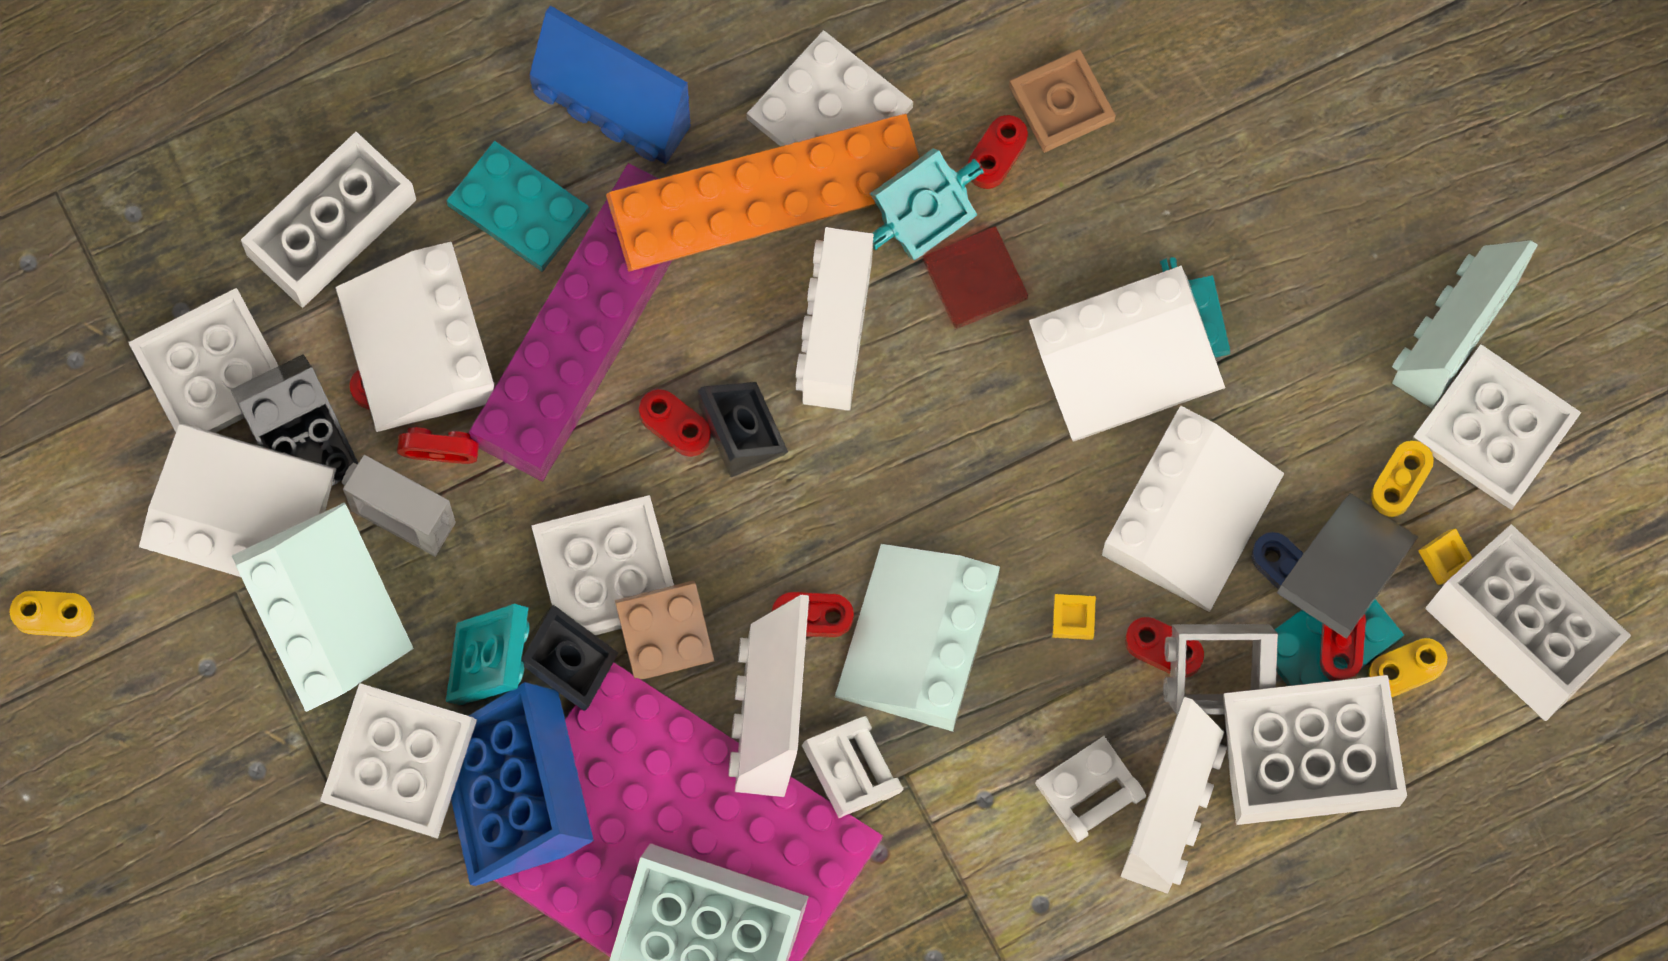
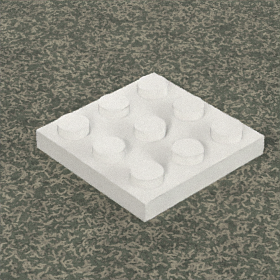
M823 30L747 112V120L778 145L785 146L907 114L913 108V101Z
M237 288L128 342L175 432H177L179 424L182 423L216 433L243 419L244 417L231 389L278 367L273 354Z
M1480 344L1416 432L1412 441H1419L1425 444L1431 450L1433 457L1512 510L1581 412Z
M650 495L532 525L552 605L554 604L594 635L621 629L615 600L674 585Z
M359 683L320 802L438 839L477 719Z

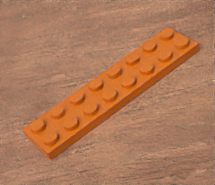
M902 114L611 191L606 194L627 268L630 272L874 206L876 203L870 193L919 159V154L907 114Z

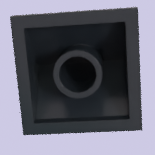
M757 382L703 386L698 390L699 408L704 419L709 424L711 435L731 478L788 453Z
M553 604L527 637L523 645L521 661L527 670L585 711L589 708L618 652Z

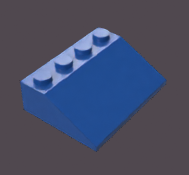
M549 6L545 13L530 71L534 94L548 104L556 102L567 108V112L579 122L587 123L590 121L601 127L602 133L616 142L624 140L633 145L635 151L649 161L657 159L667 164L691 127L688 82L556 8Z
M524 682L517 689L507 692L469 715L477 719L451 797L470 885L477 886L564 858L594 841L559 693L554 689Z

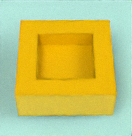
M1456 528L1447 530L1418 550L1437 585L1445 584L1473 559Z
M1055 594L1052 638L1093 640L1096 596Z

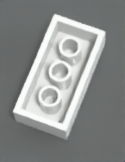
M355 132L241 239L246 255L303 308L416 201L413 185L362 136Z
M826 227L824 241L816 240L813 257V277L818 278H810L807 314L812 316L804 317L802 329V352L807 354H799L796 369V390L803 391V404L842 410L851 409L872 266L874 236L872 233Z

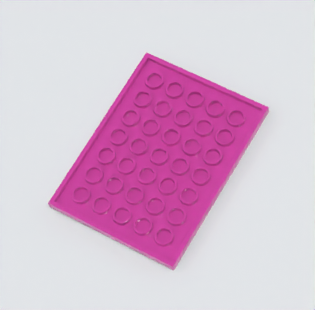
M613 662L589 708L583 711L575 705L565 720L594 841L564 858L493 881L611 957L640 857L651 843L809 896L788 960L802 961L882 841L883 835L850 814L838 818L830 801L791 776L784 797L735 792L736 777H729V763L731 752H738L739 743L644 681L634 678L633 674Z

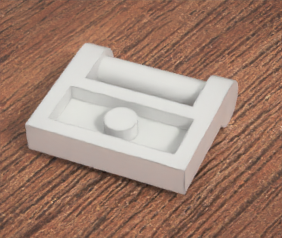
M866 716L807 739L802 744L838 818L878 801L887 800L904 789L899 779L893 778L869 732L872 726ZM855 738L878 783L877 786H872L849 739Z
M1105 736L1036 780L1035 783L1076 842H1080L1089 836L1087 831L1129 803L1137 804L1146 798L1143 788L1128 771ZM1115 780L1122 787L1121 790L1080 817H1077L1071 810Z

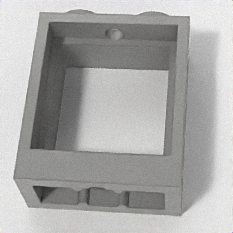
M363 455L358 465L356 463L351 464L344 475L342 484L345 486L343 491L352 512L436 557L456 523L449 500L366 455Z
M1172 624V637H1166L1165 659L1167 662H1171L1170 677H1165L1163 683L1165 702H1169L1176 715L1184 697L1193 699L1206 714H1225L1223 694H1185L1186 640H1253L1251 690L1276 688L1278 633L1270 624Z

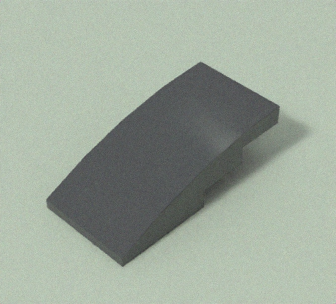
M1349 493L1284 580L1277 594L1347 639L1414 545L1418 536Z

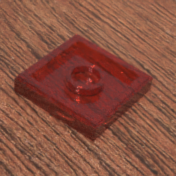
M996 226L923 256L924 265L955 330L1028 300V293Z

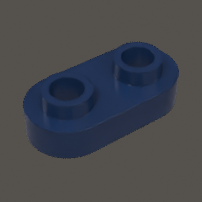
M1270 532L1262 535L1256 541L1252 550V561L1256 569L1279 590L1304 553L1286 536ZM1275 551L1279 556V560L1276 562L1268 561L1265 557V552Z

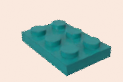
M496 141L491 144L446 200L448 207L541 272L545 270L590 213V207Z
M1376 599L1365 613L1366 625L1362 668L1404 637L1402 631ZM1300 610L1275 629L1278 633L1276 672L1287 686L1331 682L1320 668L1322 622L1305 611ZM1341 657L1333 659V663L1337 668H1347L1345 659Z
M512 604L457 623L446 702L463 705L518 688L524 673V664L521 660L523 645L529 635L530 627L527 621L529 607Z

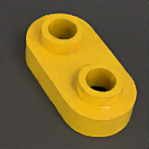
M1406 441L1396 448L1371 492L1372 504L1379 513L1395 517L1403 514L1409 508L1433 467L1432 452L1425 444L1419 441ZM1408 459L1414 460L1418 468L1410 470L1406 468L1404 461ZM1392 492L1397 495L1398 501L1395 503L1388 502L1384 494Z
M25 591L17 595L12 601L10 617L15 626L27 634L76 637L90 629L94 621V611L87 599L76 593ZM28 605L37 606V610L32 616H25L23 614L24 609ZM76 607L78 612L74 618L67 619L64 617V613L68 608Z
M1422 638L1377 657L1371 664L1367 677L1384 676L1383 669H1394L1397 673V678L1389 680L1391 697H1394L1438 678L1447 665V653L1444 647L1436 640ZM1423 652L1430 653L1434 658V662L1425 664L1420 659V654Z

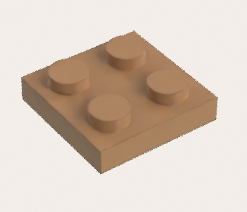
M1080 49L1009 82V88L1044 153L1115 121L1116 115Z
M694 580L615 600L634 678L643 680L714 662Z

